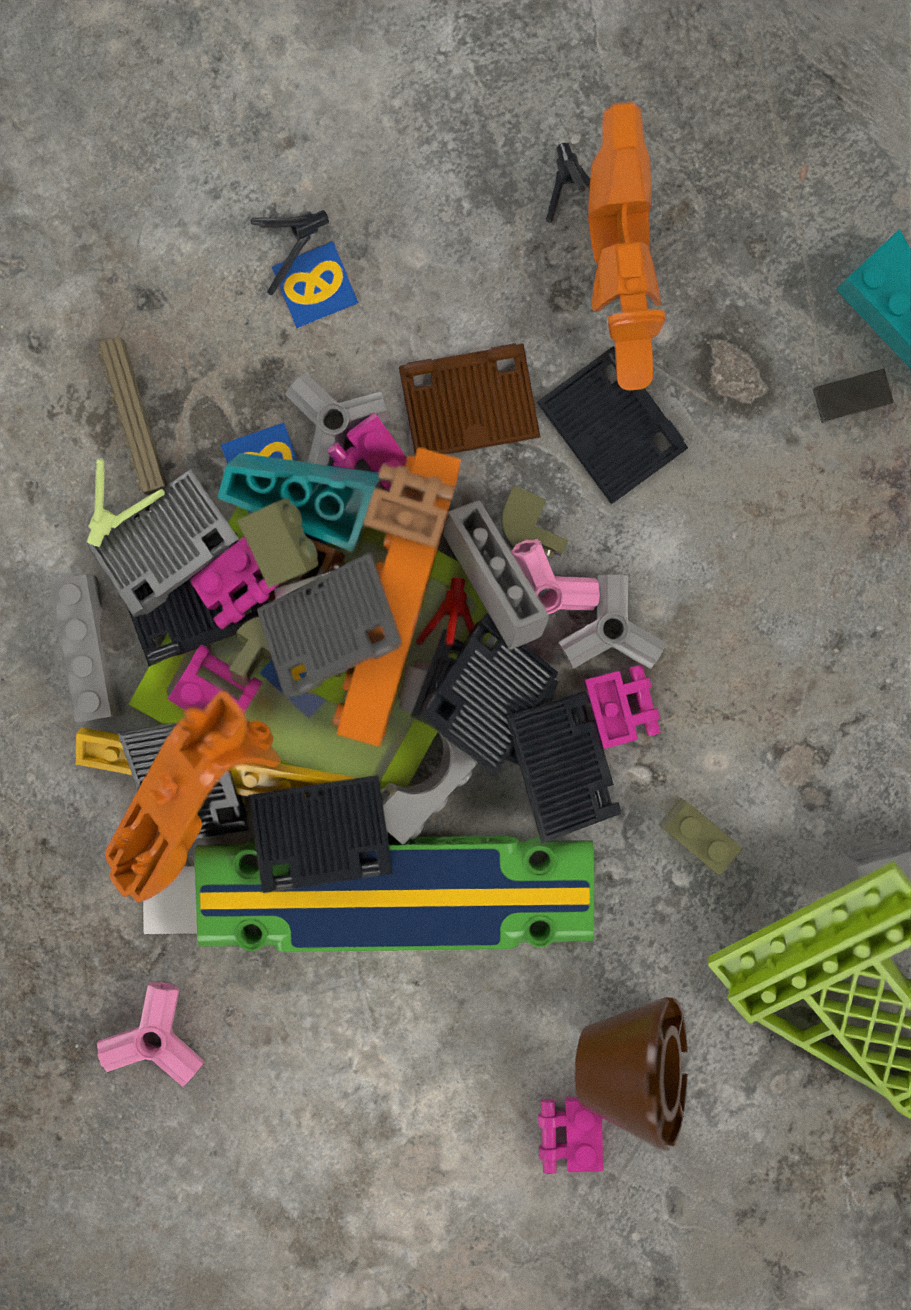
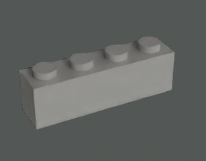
M478 500L449 511L443 535L509 649L511 650L542 637L549 615L481 501Z

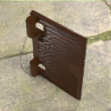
M507 344L491 347L489 350L434 360L430 358L408 362L406 365L399 366L415 456L418 447L449 455L541 438L524 344ZM513 358L515 370L498 373L497 361ZM430 373L432 385L415 388L413 376Z

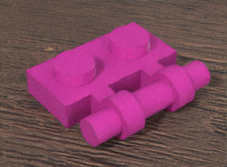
M375 413L345 434L353 444L346 452L339 443L334 444L327 451L334 460V467L358 470L355 464L363 458L371 469L370 472L380 473L383 464L397 468L398 465L405 467L408 459ZM382 480L381 484L387 492H390L392 483Z
M245 537L190 579V582L208 609L215 610L222 604L223 611L214 617L215 623L221 629L231 622L237 623L245 617V611L257 602L262 604L270 597L269 593L279 586L277 584L269 588L265 579L260 580L258 576L262 572ZM247 585L249 591L236 600L233 595Z
M643 665L629 668L632 681L623 684L620 671L584 680L603 749L638 740L635 726L643 723L647 736L661 733L658 719H660L659 710L653 706L649 691L652 685L650 677L645 676ZM636 693L640 712L631 715L626 695Z
M565 1097V1111H555L554 1099H542L541 1113L538 1114V1126L542 1128V1144L539 1145V1159L542 1160L543 1173H556L557 1160L560 1158H566L568 1172L603 1171L602 1118L583 1108L577 1097ZM559 1126H566V1143H556V1128Z

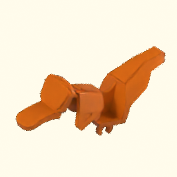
M634 102L611 104V107L607 108L603 113L602 147L592 163L589 202L587 205L594 262L598 263L591 305L593 311L597 312L601 311L613 300L620 298L622 313L610 315L607 319L610 339L614 340L616 379L619 386L625 390L644 389L652 382V338L659 334L666 321L665 311L648 310L646 296H648L655 306L662 305L656 271L650 253L649 211L652 208L650 156L644 143L641 109Z

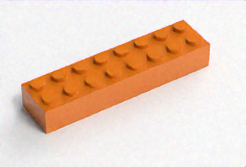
M418 447L416 456H408L405 467L410 469V473L428 479L431 476L442 479L441 483L456 487L461 470V459ZM406 488V491H403L401 496L422 503L425 493ZM436 497L433 507L446 510L448 513L451 501ZM446 518L436 548L386 533L383 547L388 551L385 563L379 561L376 569L398 628L402 645L380 658L368 659L357 664L355 669L349 668L347 670L343 689L348 690V695L345 703H338L332 725L338 726L336 735L378 747L383 743ZM382 626L367 632L372 644L385 638Z

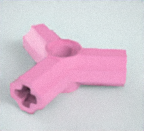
M526 539L516 544L514 549L511 550L536 595L538 596L543 589L549 588L546 594L538 596L548 614H552L559 609L594 611V608L598 606L600 598L598 580L596 578L554 576L538 539Z
M150 982L147 987L140 1027L97 1042V1055L101 1066L104 1067L106 1072L147 1059L155 1062L182 1087L196 1074L205 1060L178 1038L172 1029L180 991L179 987L165 982ZM154 1032L158 1034L161 1038V1045L157 1046L149 1043L146 1033Z

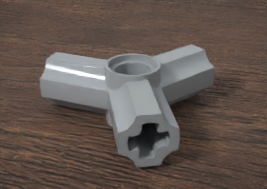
M304 373L290 385L285 393V396L317 426L308 463L333 466L334 460L328 454V449L334 444L339 443L344 450L347 438L345 434L373 413L379 417L383 424L390 423L381 391L337 403L307 373ZM336 413L343 416L344 421L340 428L331 430L325 427V420L329 415Z
M597 575L596 579L599 582L600 598L598 606H596V620L558 641L565 658L572 669L612 647L646 668L652 669L662 654L666 642L628 621V575ZM608 619H614L620 624L621 631L615 639L607 638L603 632V625Z

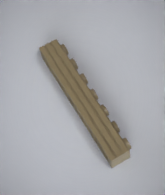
M120 336L98 342L100 349L97 350L98 357L101 363H105L106 371H104V377L107 384H111L113 392H110V397L113 405L118 407L119 413L116 414L119 426H123L125 435H122L126 448H130L132 456H129V462L132 469H136L138 475L135 478L137 488L147 495L155 493L159 489L165 488L167 483L125 341Z

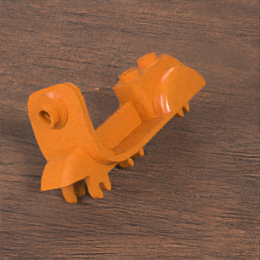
M225 691L216 694L204 710L189 708L183 712L186 717L177 723V726L165 740L106 848L105 859L111 867L110 879L123 897L132 896L136 902H143L161 893L179 876L187 862V853L202 828V821L197 812L211 789L224 773L240 764L255 763L277 767L281 762L280 756L271 746L274 737L270 732V728L258 720L247 721L242 709Z

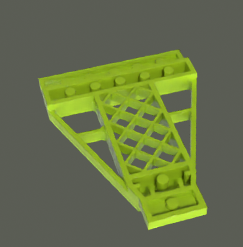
M894 861L709 956L707 965L728 988V1000L749 1024L757 1021L883 1095L899 1113L911 1119V1058L894 1055L896 1047L911 1050V1038L900 1035L901 1027L911 1029V1016L905 1015L907 1007L911 1011V979L905 977L890 958V956L911 947V882ZM852 975L850 982L842 981ZM858 975L879 979L877 988L856 984ZM885 980L894 991L883 989ZM826 991L847 994L846 1001L830 1000L826 997ZM853 995L873 999L872 1008L851 1004ZM804 998L823 1022L803 1031L777 1016L774 1012ZM880 1001L900 1005L898 1014L878 1010ZM848 1016L868 1020L867 1028L850 1025L847 1022ZM875 1021L894 1025L893 1034L873 1030ZM834 1034L855 1061L823 1043L820 1039ZM869 1042L889 1045L888 1053L870 1050L868 1047ZM891 1067L908 1071L899 1076L889 1073Z

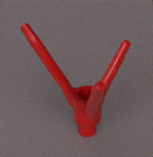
M451 578L450 590L446 591L445 601L442 602L437 613L417 638L416 643L418 645H422L444 615H449L447 644L451 645L454 642L457 617H463L469 633L471 632L474 623L468 604H466L467 593L464 592L465 579Z

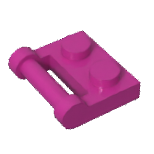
M200 645L168 697V700L184 710L189 708L204 710L216 694L225 691L198 674L202 666L244 691L240 699L231 694L229 695L245 714L263 682L256 677L250 679L245 687L234 682L229 671L230 666L210 654L211 649Z

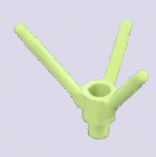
M98 459L96 464L95 511L88 526L91 531L86 542L100 547L104 536L109 535L112 527L116 528L124 520L164 496L165 491L159 489L118 515L103 508L104 460Z

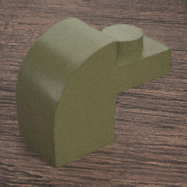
M513 486L501 517V529L506 542L514 549L516 544L526 539H538L546 557L552 559L554 554L561 556L569 540L536 527L547 499L516 486Z
M259 617L249 620L237 631L239 643L244 647L243 649L238 647L234 651L228 664L232 680L243 687L247 685L264 658L274 663Z

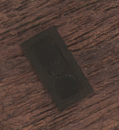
M885 368L821 385L813 389L822 423L894 403Z

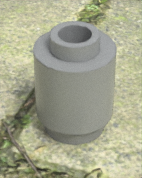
M415 660L414 667L406 666L398 699H401L400 709L409 712L413 711L429 669V663Z

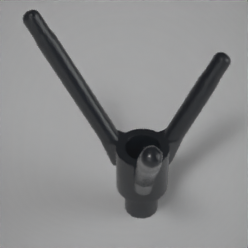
M561 143L556 147L558 171L546 221L549 223L553 221L564 184L575 183L581 192L585 191V185L590 189V177L579 165L577 155L572 153L569 143Z
M324 210L314 214L309 211L295 217L251 218V224L259 225L261 228L290 227L297 239L296 244L268 288L267 293L269 295L275 293L298 254L311 239L310 235L317 233L319 227L329 224L328 215Z

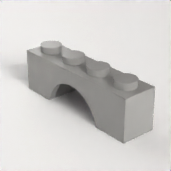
M82 574L50 580L75 723L121 715L116 682L108 669L102 647L100 618L103 609L97 576Z
M441 734L440 737L443 744L442 760L436 772L429 779L414 786H399L389 782L381 791L387 831L402 845L408 839L412 840L420 834L424 827L423 823L432 813L439 812L446 805L449 794L456 787H461L470 779L472 775L471 770L477 765L474 760Z

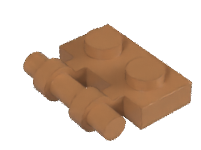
M383 464L379 479L391 482L390 492L377 488L374 489L363 525L436 548L447 511L433 506L436 497L451 501L455 487L441 483L442 479L431 476L428 479L410 473L409 468L400 465L394 468ZM404 487L425 493L422 503L402 497Z

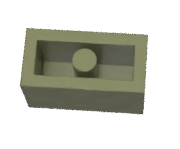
M285 498L237 520L269 588L301 575L319 565L316 559V547L309 538H306L301 527L302 518L300 512L295 505L290 503L289 498Z
M682 798L678 800L658 824L719 876L743 849Z

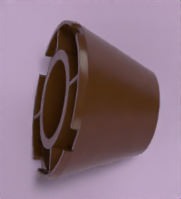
M664 997L587 1025L579 1037L575 1059V1087L580 1105L644 1142L664 1151H669L667 1146H675L683 1123L687 1096L688 1074L682 1073L681 1053L688 1052L687 1034L682 1008L676 998Z

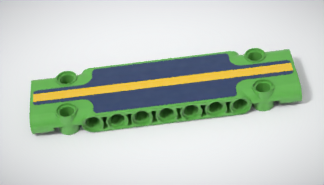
M512 836L416 837L412 840L408 839L402 845L395 837H388L393 874L363 877L362 879L296 889L290 888L269 893H262L259 867L248 866L243 860V856L246 854H252L257 857L255 840L247 841L243 845H197L195 850L196 917L199 947L240 946L246 951H256L263 946H274L275 950L281 952L511 949L519 946V943H529L534 947L541 948L548 946L552 942H593L594 940L593 840H560L541 843L540 837L519 841L518 838ZM376 850L359 853L360 863L377 861ZM538 850L548 854L547 859L542 863H533L529 859L530 855ZM289 863L272 866L274 876L291 874ZM540 920L548 923V926L543 931L536 932L530 929V926L535 921ZM249 924L256 925L261 929L262 934L251 935L247 932L245 926Z

